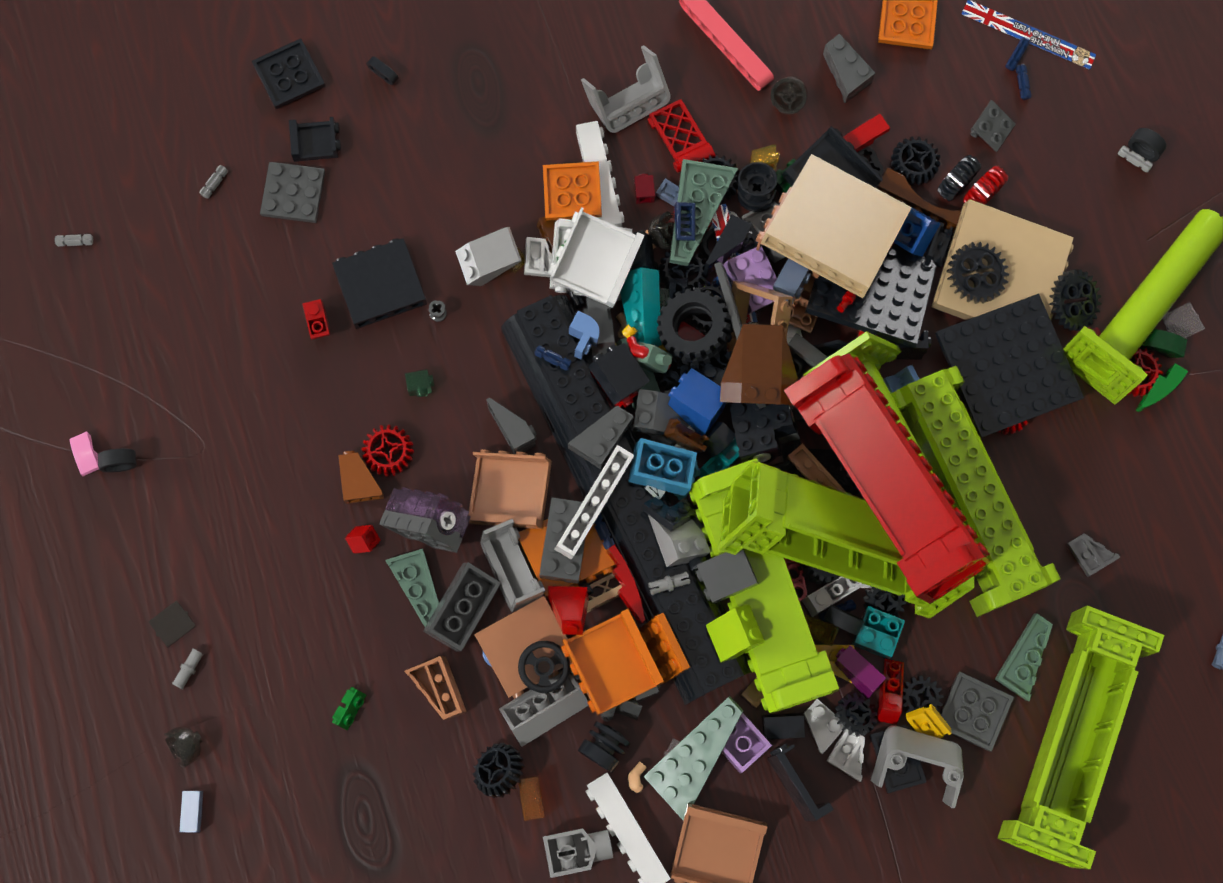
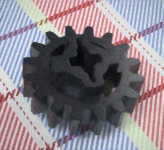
M672 358L671 367L666 373L654 372L656 381H660L659 387L664 385L665 391L672 389L674 386L678 387L680 384L678 381L683 373L690 371V364L687 365L682 360L677 361Z
M872 586L871 590H865L868 595L863 597V600L867 602L863 604L865 609L868 606L874 608L873 605L878 606L880 611L895 615L896 617H899L898 611H904L901 605L907 603L903 599L905 595L894 596L890 592Z
M918 676V681L913 677L911 678V683H904L907 688H903L904 696L902 700L905 703L902 704V707L907 706L906 713L922 708L924 705L932 704L935 708L943 706L939 699L944 698V696L938 693L942 688L935 687L936 681L930 683V677L923 680V676ZM922 684L919 690H912L915 685ZM930 689L932 690L934 697H932L929 691ZM923 693L925 700L920 702L918 695ZM909 698L912 699L914 703L913 706L911 705Z
M853 693L851 696L847 694L838 701L839 704L835 707L838 711L835 717L840 719L837 724L843 725L842 731L848 729V735H852L855 732L856 737H859L861 734L865 736L875 728L874 725L878 722L874 719L878 715V713L873 712L875 705L870 706L871 700L865 701L863 694L859 697L856 693Z

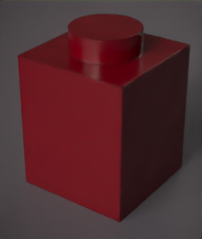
M639 174L635 176L636 204L654 203L653 175Z

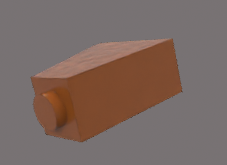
M345 451L343 455H338L343 500L346 504L384 499L383 492L358 452Z

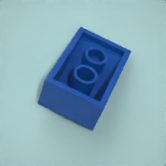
M911 208L894 243L911 254L922 257L940 223Z

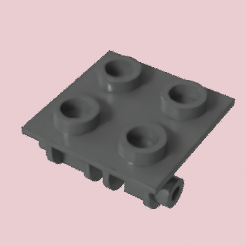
M990 100L971 128L970 134L973 137L980 136L997 152L1015 126V123L993 100Z
M630 699L602 713L601 718L606 722L611 721L614 712L637 720L642 706L637 701Z

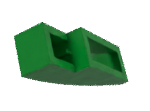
M1175 363L1167 370L1164 377L1158 375L1156 382L1150 391L1143 396L1136 411L1145 410L1167 396L1179 385L1188 371Z

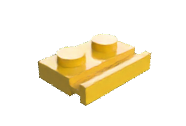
M932 704L928 708L922 707L906 713L907 721L917 732L938 738L944 737L943 735L947 733L948 735L952 734L951 727Z

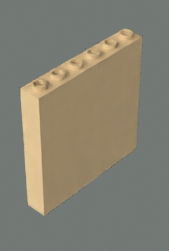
M811 154L767 229L761 244L863 298L912 207Z
M969 199L963 204L931 307L969 320L1039 294L1051 320L1053 306L1049 303L1053 302V299L1049 295H1054V292L1051 290V288L1056 287L1054 281H1059L1058 276L1062 275L1068 267L1067 258L1073 250L1074 245L1072 241L1074 237ZM971 242H974L975 246L978 242H981L982 247L988 243L990 250L996 247L994 253L1001 252L999 258H1005L1006 260L1002 264L1008 266L1004 270V272L1009 273V276L1004 278L1008 281L1007 284L1003 285L1005 290L1000 292L998 297L994 296L992 301L987 299V302L982 304L981 300L975 304L974 299L967 302V296L960 299L961 292L955 294L956 286L950 287L953 280H947L952 275L947 273V270L952 268L948 265L950 261H953L951 256L956 254V250L959 248L962 249V246L965 244L969 247ZM982 258V263L988 266V262ZM964 262L965 268L970 269V265ZM987 269L982 272L974 271L971 274H962V276L967 277L977 273L981 275L984 272L993 271V269ZM986 277V281L992 284V280ZM968 280L969 286L974 288V283Z

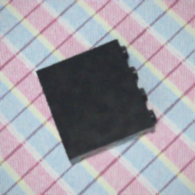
M832 126L781 175L793 186L812 154L874 188L883 180L879 171L872 168L868 164L867 159L859 155L855 151V147L842 137L838 129Z
M404 238L393 239L385 245H375L368 251H358L353 256L347 258L340 257L336 262L332 263L356 329L427 305Z
M786 743L769 752L771 756L767 759L804 820L817 821L834 809L829 802L815 805L785 756L786 752L795 747L794 744L788 746Z

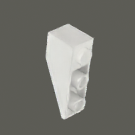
M839 577V579L808 595L802 602L810 615L814 617L865 584Z

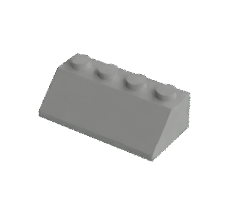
M563 670L559 671L558 675L549 679L551 684L560 678ZM569 673L566 682L559 689L549 693H539L530 689L499 708L522 747L587 707L588 700L582 693L578 683Z

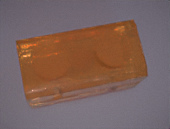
M539 778L521 779V783L518 784L524 821L545 818Z

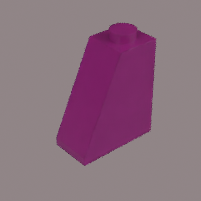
M851 646L847 649L842 648L835 655L838 658L835 665L867 699L886 679L883 674Z

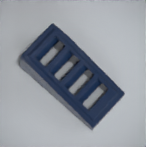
M675 203L676 240L695 241L696 203ZM681 210L689 211V214L681 213ZM681 217L689 218L690 221H682ZM681 224L690 225V228H681ZM681 232H690V235H681Z

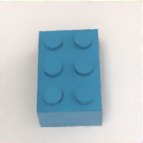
M643 438L639 439L634 448V457L632 458L628 482L643 486L648 485L659 490L685 496L691 489L697 452Z

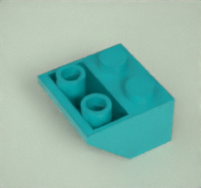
M868 606L862 617L864 623L858 635L854 636L851 645L885 659H890L895 651L905 620Z

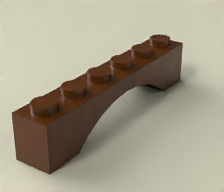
M887 168L882 178L883 180L877 187L878 190L935 221L944 223L945 229L953 227V233H955L961 211L941 209L931 205L913 191L904 175Z

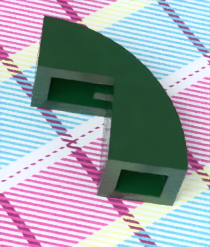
M1154 329L1140 346L1141 351L1144 348L1156 350L1166 358H1182L1185 356L1187 339L1168 331Z

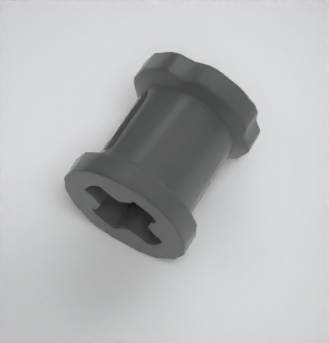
M432 301L428 309L430 317L436 322H441L447 315L445 305L442 301Z

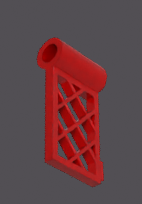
M682 99L649 114L647 121L652 129L656 128L674 158L673 166L677 173H681L683 159L703 162V158L709 160V154L712 158H715L712 146L704 138ZM680 106L683 112L680 116L672 114V110ZM663 115L667 116L665 123L657 122L655 117ZM670 118L679 120L677 127L668 125ZM682 121L691 124L690 130L680 128ZM665 130L676 131L674 138L666 136L664 134ZM678 132L688 134L687 140L676 139ZM690 136L698 137L700 142L696 144L690 143ZM674 143L684 145L683 150L676 153L673 149Z

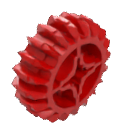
M999 166L992 167L972 186L964 196L963 202L965 203L970 199L985 205L1008 181V175Z
M1139 348L1131 359H1133V364L1140 366L1148 374L1149 381L1147 384L1137 385L1127 395L1132 393L1133 397H1137L1139 394L1141 397L1145 396L1156 382L1158 375H1163V371L1158 370L1163 364H1157L1159 358L1154 359L1152 357L1154 352L1148 354L1147 348H1144L1142 351Z
M388 424L387 430H384V427L380 425L381 431L377 432L374 428L373 436L369 433L367 434L370 440H363L367 447L361 448L362 452H365L362 458L368 459L365 464L366 466L371 465L370 470L372 472L377 469L378 475H381L384 471V475L388 476L389 471H391L393 476H395L396 469L402 473L403 469L401 466H409L406 460L412 461L413 458L408 454L414 453V450L410 448L413 446V442L409 441L410 436L405 435L404 429L399 431L398 426H395L392 430L391 425ZM387 437L397 438L402 443H390ZM381 439V446L373 451L374 445ZM386 443H387L388 447L390 448V453H389L390 458H389L388 454H386V452H385V451H386ZM400 450H403L401 457L394 462V456ZM374 457L386 458L388 464H381Z

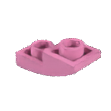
M86 431L71 438L70 444L80 474L85 476L98 470V454L93 450L91 435Z

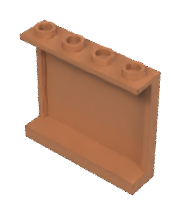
M489 450L473 452V455L477 457L469 512H464L463 520L469 524L496 526L513 519V527L542 529L552 461L542 453H534L533 456L525 452H516V454H510L507 451L492 453Z
M545 596L474 634L508 698L513 696L514 699L524 694L523 689L527 688L518 672V662L522 652L529 645L538 641H551L559 646H563L562 641L568 639L562 633ZM538 648L533 651L536 658H551L555 653L550 648ZM541 661L538 665L539 671L542 673L548 672L550 664L547 661ZM563 664L554 665V670L548 676V679L558 675V670L563 668ZM525 665L527 677L537 685L540 676L536 674L533 665Z
M688 803L671 870V879H674L676 883H753L764 834L766 835L768 827L767 823Z

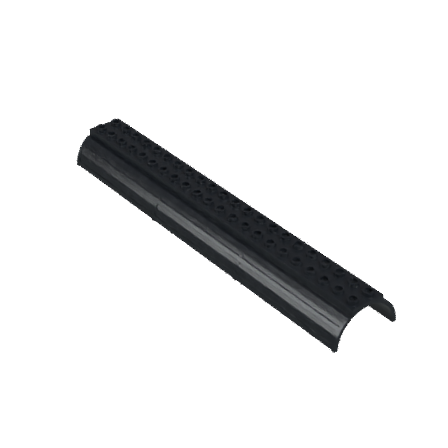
M550 295L517 310L516 314L504 322L501 331L585 499L602 469H599L568 449V443L615 406L590 373L591 370L588 366L594 362L592 358L595 357L592 356V350L590 349L588 355L584 354L582 359L574 357L575 349L580 339L569 334V327L576 315V311L568 296L556 295L552 297ZM539 345L543 346L546 350L549 349L561 355L563 359L571 360L570 368L564 370L559 365L556 366L545 361L543 357L535 356L536 348ZM632 424L618 443V446L633 454L639 437L633 431ZM631 460L600 513L603 517L602 521H605L611 533L610 538H613L615 546L624 558L635 580L642 602L645 624L655 616L664 613L690 668L673 678L684 704L687 705L697 698L751 673L747 661L750 659L747 653H744L735 659L720 662L706 625L725 614L726 611L721 601L713 603L711 600H707L704 593L706 586L703 581H699L696 574L691 572L689 563L666 567L648 514L641 510L643 503L654 497L645 489L646 486L628 482ZM665 492L660 500L668 507H672L673 505ZM684 572L688 573L689 577L681 580L688 578L690 579V584L676 587L670 592L666 590L651 595L650 589L657 587L649 588V582L664 579L667 575L671 577Z

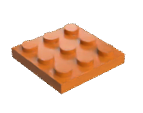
M882 0L878 43L932 50L938 0Z
M599 161L543 165L546 221L558 220L559 218L572 219L575 211L579 213L581 207L584 208L583 212L594 217H602Z
M664 613L655 616L639 629L664 680L663 683L672 680L690 668Z

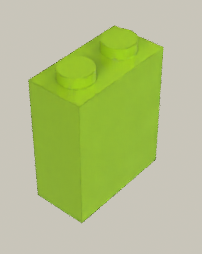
M749 604L736 607L706 625L720 662L735 659L765 642Z

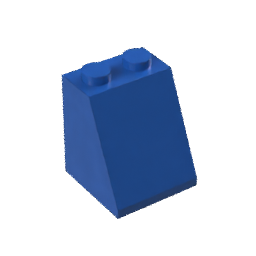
M691 368L688 373H683L678 381L680 383L678 387L674 386L668 395L670 397L668 405L693 430L702 436L706 435L723 412L727 402H720L721 386Z

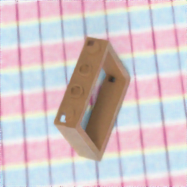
M733 281L732 292L742 325L746 324L750 294H754L774 301L770 325H783L787 338L793 296L750 282ZM734 329L731 333V342L726 343L729 352L733 351L737 341Z

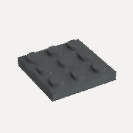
M269 162L260 215L316 223L325 169Z
M959 671L940 715L951 727L953 735L991 752L1014 697Z

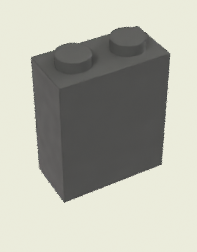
M744 548L736 555L725 552L697 565V577L706 586L704 593L707 600H711L713 603L720 602L759 585Z

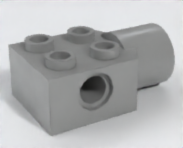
M582 828L543 837L550 878L591 870L593 862L613 858L608 830L587 834Z

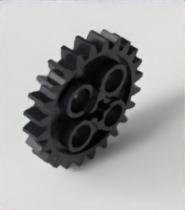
M971 242L969 247L965 244L962 246V249L959 248L956 250V254L951 256L953 261H950L948 265L952 268H949L947 273L952 275L947 280H953L950 287L956 286L957 289L954 293L961 292L960 299L967 296V302L974 299L975 304L979 303L980 300L984 304L987 302V299L992 301L994 296L998 297L1000 292L1005 290L1003 285L1007 284L1008 281L1004 278L1009 276V273L1004 272V270L1008 266L1002 264L1006 259L999 258L1001 252L994 253L996 247L990 250L988 243L982 247L981 242H978L976 246L974 242ZM982 258L988 262V266L982 263ZM964 262L970 265V269L965 268ZM987 269H993V271L984 272L981 275L977 273L967 277L962 276V274H971L974 271L982 272ZM986 277L992 280V284L986 281ZM968 280L974 283V288L969 286Z
M1075 269L1063 272V275L1058 276L1059 281H1054L1056 287L1051 288L1054 292V295H1049L1053 299V302L1049 304L1054 306L1051 313L1056 312L1054 319H1060L1058 324L1064 325V329H1069V331H1078L1084 326L1088 328V325H1093L1092 319H1097L1095 313L1100 312L1097 308L1098 305L1102 304L1098 302L1101 295H1097L1100 288H1095L1097 281H1092L1093 276H1088L1087 271L1082 272V270ZM1087 297V300L1064 303L1068 299Z

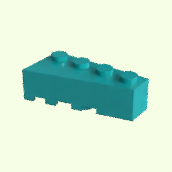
M648 268L631 270L628 272L620 291L627 325L629 324L631 328L634 327L637 330V333L634 335L637 342L651 344L656 347L661 346L662 343L657 331L659 326L657 319L660 316L659 270Z

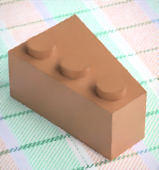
M439 656L404 671L426 696L429 703L443 720H449L467 712L445 656Z

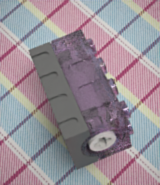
M402 487L401 490L393 488L379 525L407 539L420 541L432 548L457 553L462 541L461 537L464 536L471 516L468 515L469 511L462 508L463 504L456 501H448L449 497L440 493L436 495L428 491L424 493L417 489L412 491Z

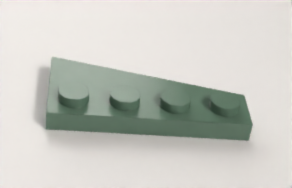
M422 548L385 561L424 627H426L439 601Z
M1037 613L1033 614L995 680L1026 701H1030L1031 689L1035 685L1037 678L1035 676L1038 666L1041 665L1042 653L1044 648H1046L1053 625Z

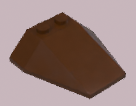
M742 325L721 381L720 402L793 405L784 390L797 382L798 377L783 325Z

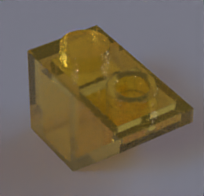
M776 145L752 150L750 163H765L776 170L777 163L779 162V152H776Z

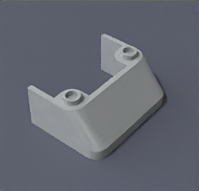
M644 45L641 46L646 63L639 66L636 71L638 82L608 98L605 92L596 90L586 79H581L591 106L605 128L612 133L624 129L667 105L670 101V92L657 55Z
M513 519L484 530L480 541L496 580L501 582L499 587L511 612L519 610L537 600L545 592L542 582L533 578L518 546L520 534L516 527L513 528Z
M896 725L889 726L883 735L871 781L882 788L887 768L893 770L903 768L907 757L944 767L943 780L947 784L942 802L951 808H955L964 777L961 747L952 741Z

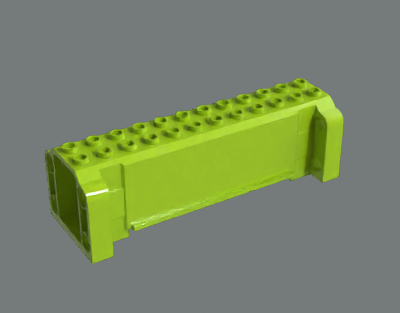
M954 366L909 383L892 392L891 395L923 455L932 466L933 473L944 484L942 490L946 489L956 502L953 504L954 508L958 507L967 519L964 523L966 525L969 524L979 537L976 541L978 543L981 542L990 553L988 556L990 563L980 573L975 575L983 594L969 601L976 616L979 617L1061 580L1053 563L1041 567L1030 539L970 416L956 393L964 383L958 367Z
M757 458L704 476L691 485L692 490L689 491L693 504L698 506L695 512L700 523H704L705 527L701 529L706 541L711 543L709 549L712 558L725 553L719 550L725 496L731 488L734 478L752 461L758 462ZM744 549L759 585L729 597L731 602L727 604L729 610L749 604L765 641L746 652L749 653L751 658L747 660L752 673L755 672L757 679H754L756 688L759 692L762 691L764 696L761 699L764 710H769V713H775L838 692L839 687L826 651L817 653L784 558L768 552L762 555Z
M752 461L734 478L731 488L725 496L719 550L733 555H736L743 548L762 555L768 552L899 596L903 594L905 595L906 602L915 604V614L927 618H932L974 588V577H972L931 604L916 597L906 581L907 578L897 564L903 557L866 500L851 493L842 492L831 486H825L816 481L807 480L796 474L781 471L778 468L761 462Z
M1085 606L1071 613L1066 628L1067 631L1077 635L1078 638L1074 651L1070 655L1021 804L1019 819L1004 820L998 835V839L1015 847L1077 869H1091L1096 851L1079 844L1086 822L1091 823L1138 675V671H1135L1138 659L1158 653L1164 638L1163 634L1093 607Z

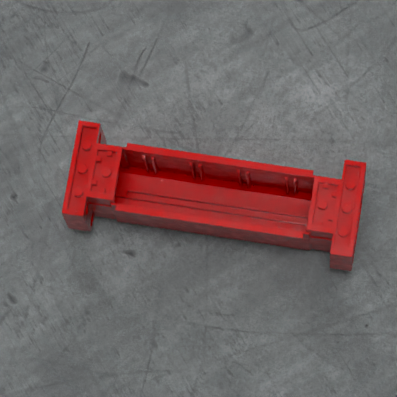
M850 353L834 356L786 388L784 392L791 403L799 410L808 426L819 435H824L903 557L897 564L907 578L908 585L916 597L931 604L980 573L990 563L988 559L990 553L981 542L978 543L976 541L979 538L969 524L966 525L964 523L967 521L966 517L958 507L954 508L953 504L956 502L946 489L942 490L944 484L935 473L930 472L933 470L932 466L924 456L920 457L919 454L922 451L912 439H908L911 436L901 422H897L900 418L890 405L886 406L889 403L879 389L876 390L878 385L868 372L865 374L868 370L857 356L853 358Z

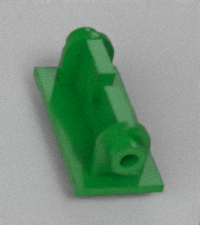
M353 687L350 690L347 689L341 701L346 704V707L338 706L332 717V723L348 730L353 724L359 708L364 704L366 694Z

